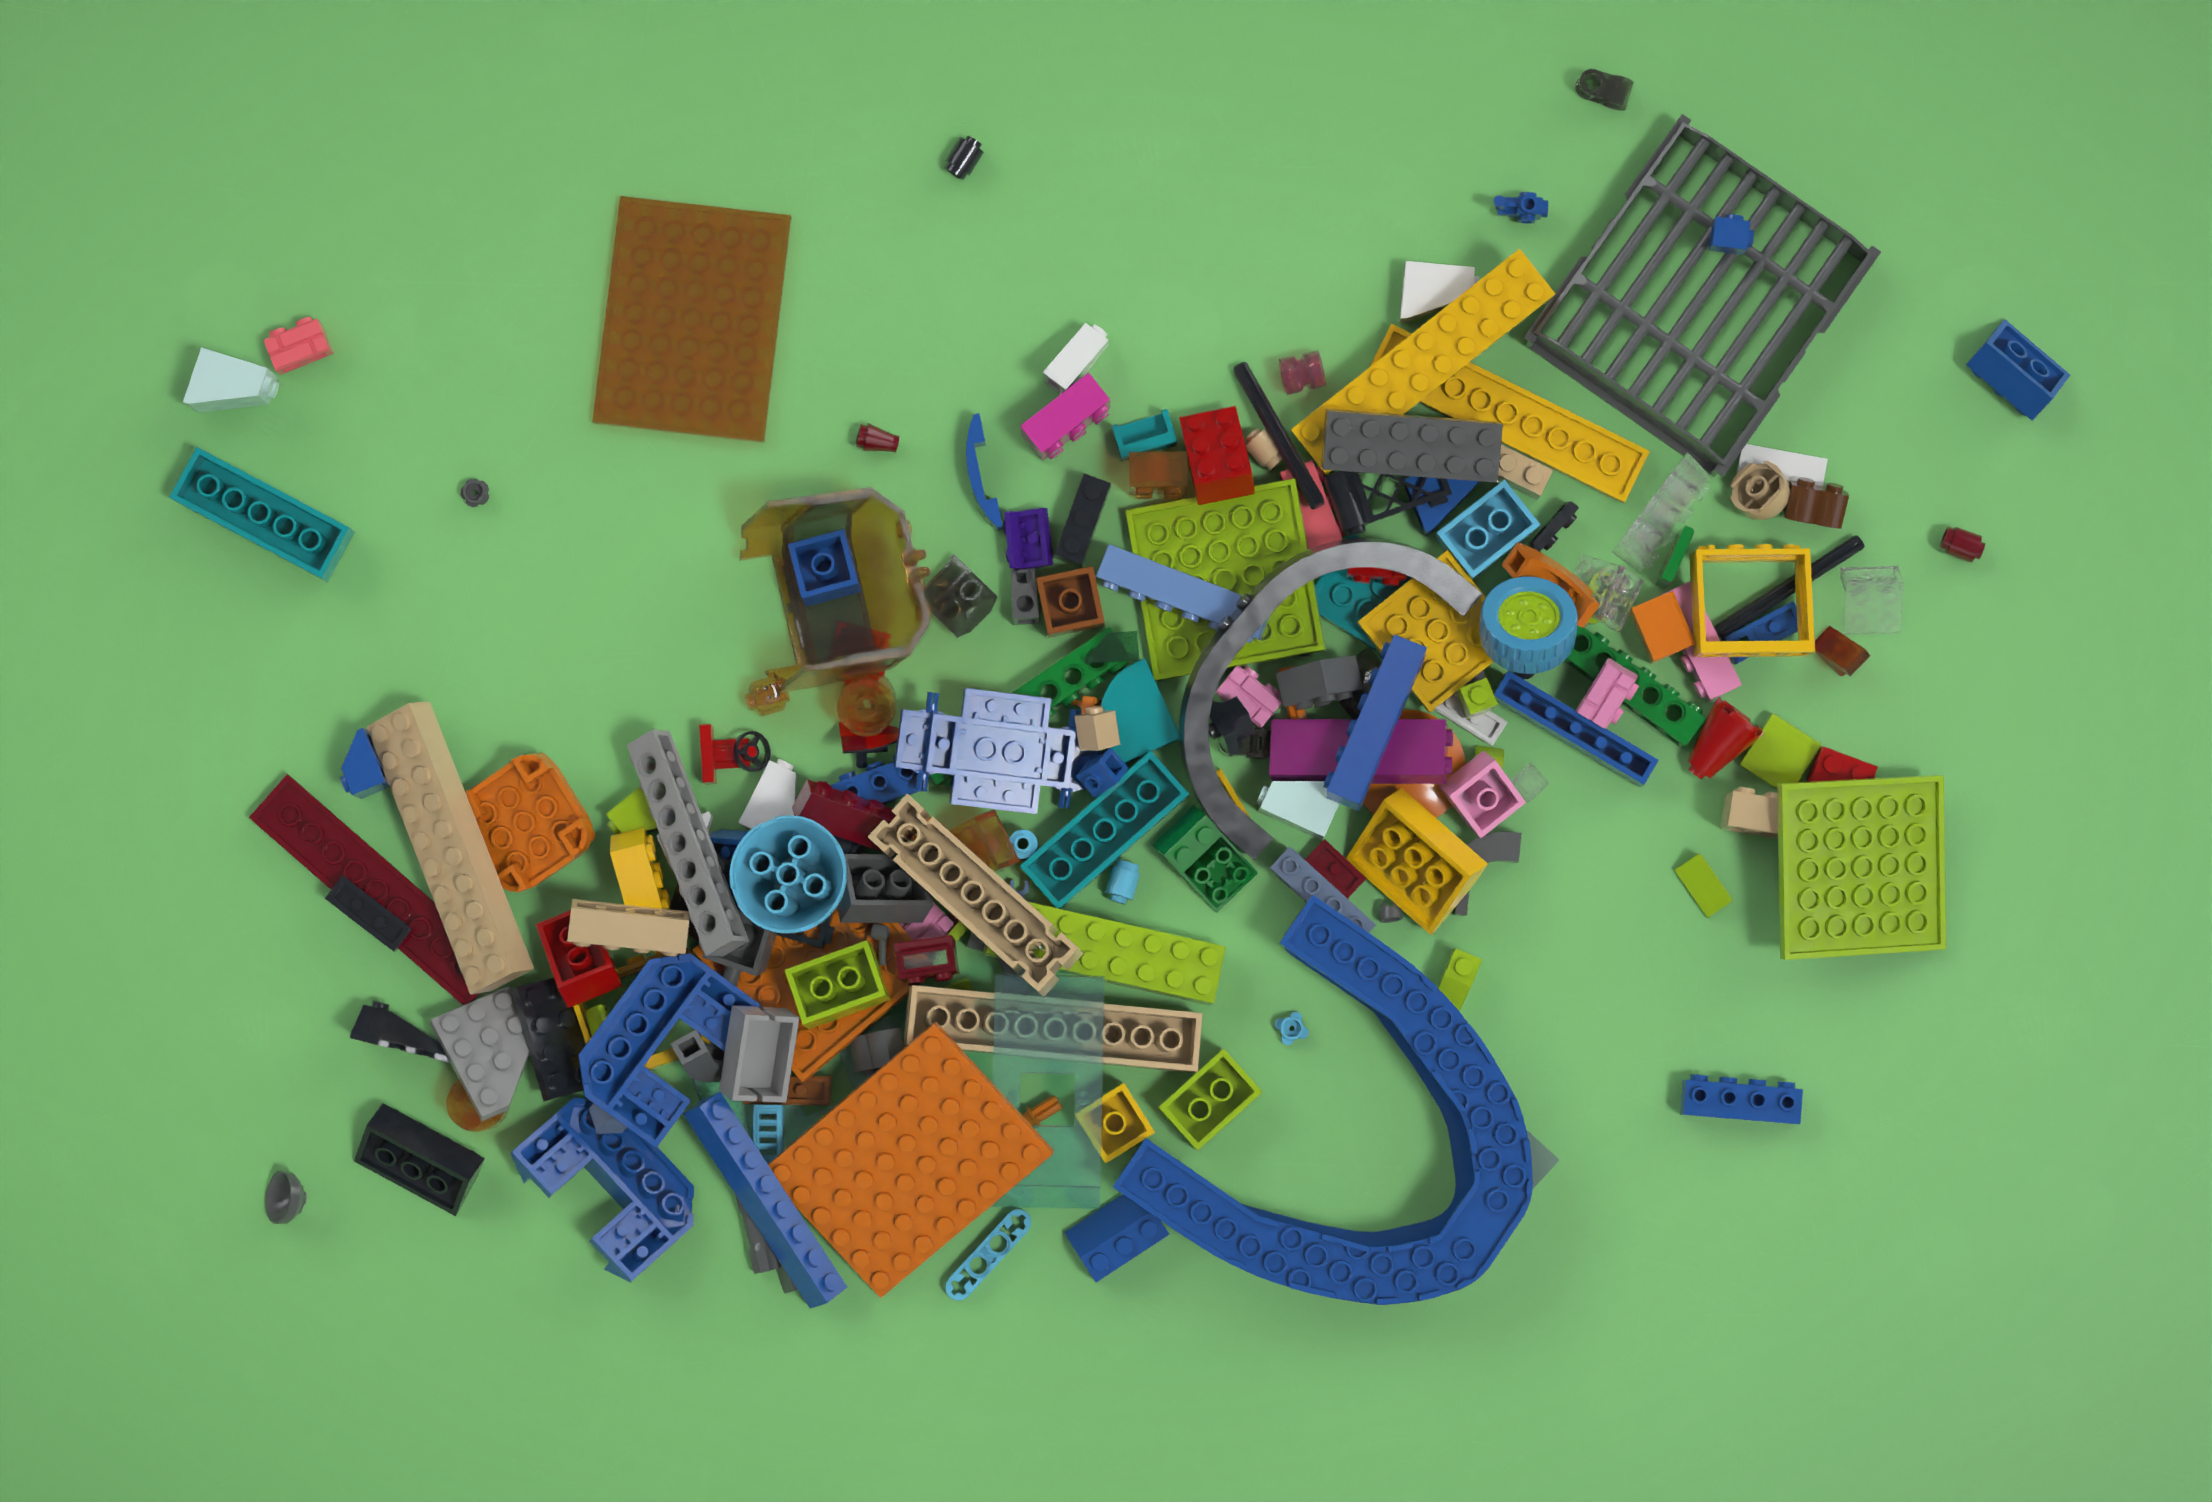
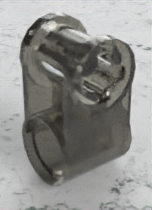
M1588 69L1577 80L1575 89L1577 94L1585 100L1602 104L1614 110L1625 111L1634 82L1623 76L1612 75L1596 69ZM1588 79L1593 80L1592 85L1594 88L1592 90L1588 89V84L1586 83Z
M1254 728L1255 733L1241 741L1239 745L1240 752L1231 757H1246L1248 759L1260 760L1270 759L1271 729ZM1217 740V748L1219 752L1224 756L1230 757L1226 750L1223 748V746L1220 744V742Z

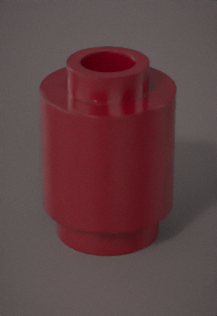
M1947 527L1940 543V549L1945 550V554L1972 563L1975 558H1981L1985 543L1981 542V535L1959 527L1954 529Z

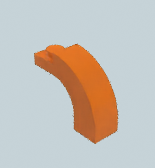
M1517 542L1502 564V567L1512 578L1538 577L1549 580L1563 588L1575 603L1578 626L1585 627L1600 605L1591 595L1593 591L1576 575L1555 560L1529 546Z

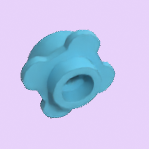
M1292 1012L1290 1017L1285 1019L1278 1018L1275 1022L1276 1029L1280 1030L1282 1035L1281 1041L1285 1045H1291L1294 1040L1298 1038L1305 1039L1308 1036L1309 1031L1303 1026L1301 1021L1302 1015L1299 1012ZM1294 1026V1031H1290L1289 1027Z

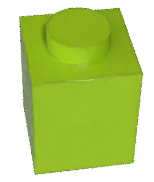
M1487 678L1461 687L1456 693L1467 720L1491 711L1498 705Z

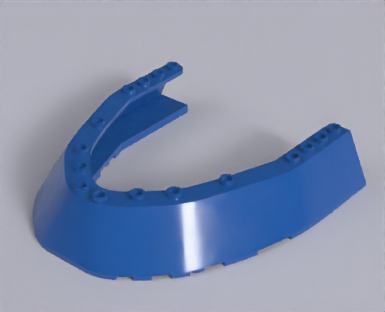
M1312 895L1279 944L1284 946V949L1291 956L1372 1010L1420 1076L1442 1113L1450 1139L1456 1185L1449 1207L1433 1219L1376 1232L1352 1231L1306 1222L1239 1203L1147 1138H1145L1113 1185V1188L1212 1255L1255 1276L1292 1289L1329 1298L1376 1305L1423 1301L1461 1290L1475 1282L1488 1270L1524 1217L1531 1200L1533 1189L1531 1148L1518 1100L1482 1039L1434 983L1390 947Z

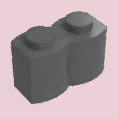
M900 1027L860 1035L849 1044L855 1073L863 1072L864 1077L872 1076L904 1048Z

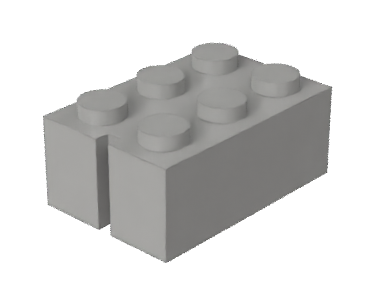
M732 1005L719 1091L732 1101H757L758 1098L762 1102L786 1103L800 1017L787 1008L762 1007V1009H759L756 1006Z

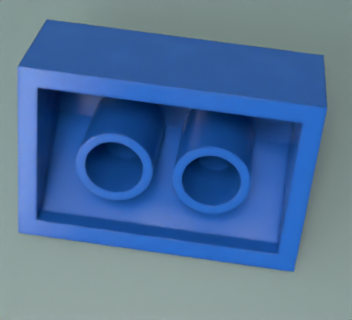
M2006 319L2002 321L1966 364L1974 375L1986 381L1999 396L2006 398L2015 406L2020 414L2027 416L2031 421L2050 403L2070 377L2066 370Z
M1123 1194L1064 1232L1095 1282H1098L1170 1235L1161 1220Z

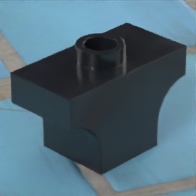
M1237 696L1224 702L1212 701L1209 716L1210 737L1212 740L1218 739L1231 757L1240 752L1239 745L1241 741L1255 733L1249 712Z

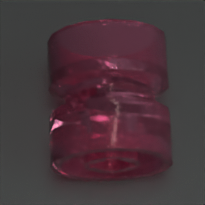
M1318 350L1303 353L1300 360L1291 356L1278 359L1286 396L1301 392L1304 386H1307L1310 390L1326 387L1324 369Z

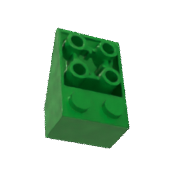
M1195 805L1152 845L1216 913L1258 874L1254 867L1207 815Z

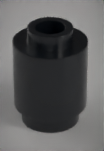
M968 135L966 139L959 137L945 160L947 164L944 169L959 179L964 180L967 175L970 176L984 153L980 149L982 144Z

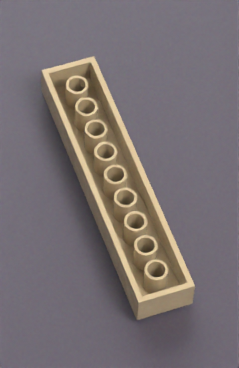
M430 701L408 703L368 725L369 735L470 995L493 991L533 970V964Z
M912 985L908 989L903 1046H907L936 1021L955 1043L966 1052L1194 1073L1198 1072L1203 1013Z

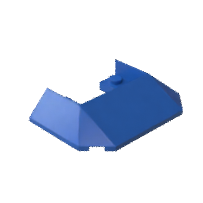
M691 953L649 959L579 1053L585 1097L657 1148L691 1100L644 1065L679 1018L725 1051L732 1005L756 1006L758 1008L761 1005Z
M573 1098L510 1154L523 1183L531 1179L548 1198L583 1168L593 1176L623 1210L594 1235L589 1242L609 1262L604 1270L631 1283L693 1227L692 1199L694 1197V1185L658 1147L655 1148L628 1127L623 1133L597 1134L589 1111L593 1102L587 1101L586 1098Z

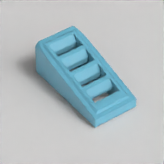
M754 1105L753 1142L759 1152L760 1149H777V1155H762L767 1164L784 1150V1105ZM761 1114H776V1120H761ZM761 1126H776L777 1132L761 1131ZM761 1137L777 1138V1143H761Z

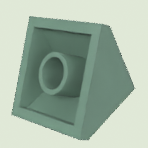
M1527 1131L1531 1148L1534 1188L1555 1166L1559 1159Z

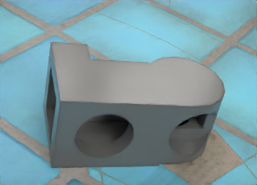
M1035 568L1014 569L1011 571L1013 625L1039 624Z

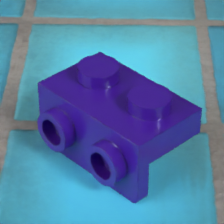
M1042 507L1018 512L1005 511L1003 530L1007 538L1006 559L1011 569H1029L1052 566L1053 556L1048 508Z

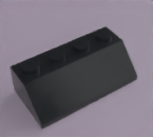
M382 1103L366 1125L354 1162L456 1216L474 1185L485 1158Z

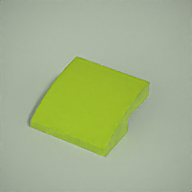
M1772 713L1762 728L1765 733L1751 745L1741 760L1740 765L1777 788L1778 783L1798 782L1822 743L1775 713Z

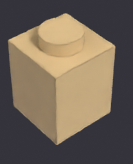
M1092 706L1085 708L1086 713L1074 716L1079 750L1099 751L1120 745L1115 710H1103V706Z

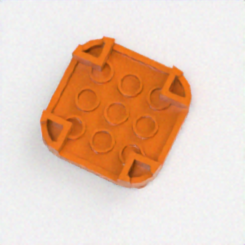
M529 753L513 758L510 763L472 789L465 791L503 889L510 892L519 893L536 887L579 858L595 839V832L587 812L558 766L544 753Z

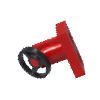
M711 724L699 725L702 780L705 785L717 784L716 770L742 768L748 772H756L762 770L768 764L771 755L770 745L761 733L749 731L742 733L737 739L714 740L713 726ZM746 735L755 736L750 743L749 738H744ZM759 739L765 748V758L762 764L758 759L759 748L757 744ZM750 762H752L757 768H749L751 767Z

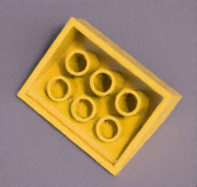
M1402 788L1383 800L1346 857L1359 872L1430 935L1438 929L1473 887L1488 865L1486 861Z

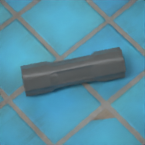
M736 1196L750 1244L749 1254L754 1274L780 1268L777 1257Z

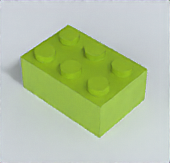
M868 940L784 970L802 1024L808 1030L891 1000L873 945Z
M1223 1048L1158 1108L1198 1151L1263 1091Z

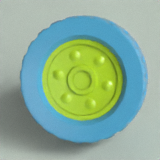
M1538 577L1509 579L1493 588L1483 601L1479 620L1481 645L1488 657L1502 668L1512 671L1522 679L1532 678L1535 673L1549 671L1560 665L1571 654L1577 635V609L1569 594L1559 585L1549 580Z

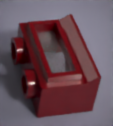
M952 935L894 943L898 979L901 982H906L908 986L923 984V979L934 977L935 981H947L953 979L952 975L960 974L956 941Z

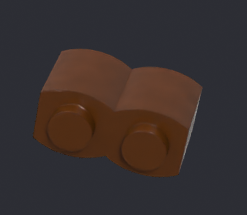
M1799 477L1798 481L1790 480V495L1788 503L1783 509V516L1793 521L1841 529L1849 494L1843 490L1844 486L1827 483L1826 486L1815 485V481L1812 479Z

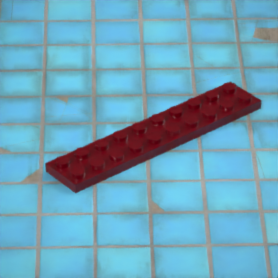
M287 774L249 818L328 888L332 890L339 879L345 876L413 928L398 949L462 1005L473 1002L481 993L470 995L435 902L294 778Z

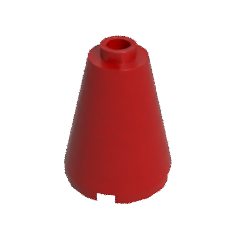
M1718 697L1687 760L1691 765L1689 770L1700 779H1703L1705 776L1712 778L1761 738L1765 733L1764 730L1758 725H1752L1749 717L1727 701H1723Z

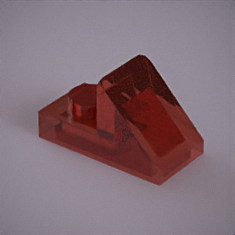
M1831 626L1815 640V652L1840 676L1847 674L1851 677L1870 657L1865 648Z

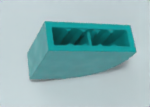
M1142 659L1122 670L1106 689L1101 706H1103V710H1115L1120 745L1111 748L1125 764H1128L1145 756L1149 751L1154 752L1179 741V733L1146 660Z

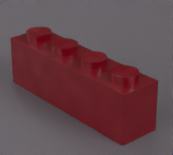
M809 779L806 780L792 807L794 816L811 819L825 827L832 835L881 852L883 851L868 836L883 820L889 824L896 817L892 812L893 809L885 807L877 800L870 799L868 801L858 797L849 790L840 791L832 788L826 782H814ZM911 833L907 836L909 841L912 837Z

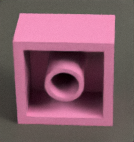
M1484 750L1447 779V784H1440L1438 786L1468 828L1480 839L1526 803L1496 760Z

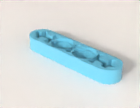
M1015 1209L1008 1213L946 1282V1292L950 1298L958 1301L967 1298L1028 1232L1031 1227V1217L1026 1211ZM1022 1214L1026 1218L1023 1222L1026 1227L1023 1230L1019 1227L1016 1228L1012 1234L1017 1236V1238L1012 1241L1009 1235L1001 1231L1000 1228L1005 1225L1008 1230L1013 1224L1010 1218L1013 1215L1019 1217ZM1000 1235L1006 1239L1007 1247L1004 1251L995 1252L991 1249L990 1240L994 1236ZM975 1257H982L987 1262V1269L982 1274H976L970 1268V1263ZM965 1268L971 1277L977 1279V1282L972 1284L969 1280L964 1286L966 1293L958 1292L955 1295L952 1292L954 1286L951 1283L953 1280L960 1282L965 1277L964 1274L960 1273Z

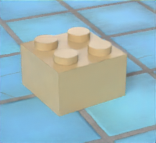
M1738 787V789H1734V791L1726 794L1720 829L1778 839L1777 793L1767 792L1761 796L1755 795V789Z

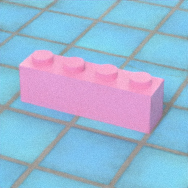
M1691 581L1671 591L1676 596L1693 636ZM1705 611L1706 642L1720 641ZM1694 646L1682 650L1684 655L1681 657L1682 664L1688 673L1692 671L1697 681L1693 685L1700 698L1705 697L1706 701L1709 702L1742 685L1729 657L1694 658Z

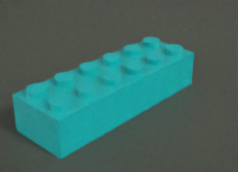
M196 447L169 496L170 499L327 583L355 533L348 526Z
M1149 751L1123 775L1116 785L1098 796L1021 864L1020 868L1055 908L1062 909L1188 798L1189 793L1153 752Z

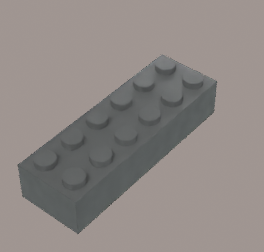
M1326 409L1321 467L1323 470L1498 483L1503 424L1494 421Z

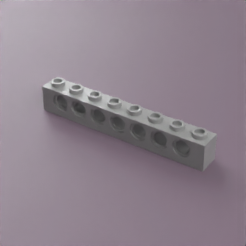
M652 729L627 745L630 760L637 771L640 787L649 803L650 814L656 822L660 833V840L665 846L669 857L670 867L677 878L680 894L686 902L689 918L698 934L700 947L704 951L705 956L723 957L749 942L726 878L722 873L717 854L670 731Z

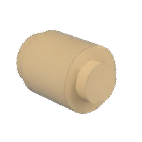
M1259 428L1255 429L1245 439L1248 442L1246 445L1247 451L1263 468L1266 467L1269 471H1272L1283 461L1266 428L1262 431Z

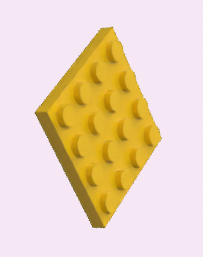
M1449 550L1437 558L1480 591ZM1412 578L1357 622L1380 653L1386 641L1391 643L1394 634L1427 647L1426 657L1411 691L1428 713L1432 712L1494 662L1485 653L1479 637L1481 608L1486 598L1483 593L1468 612L1462 616L1430 588Z

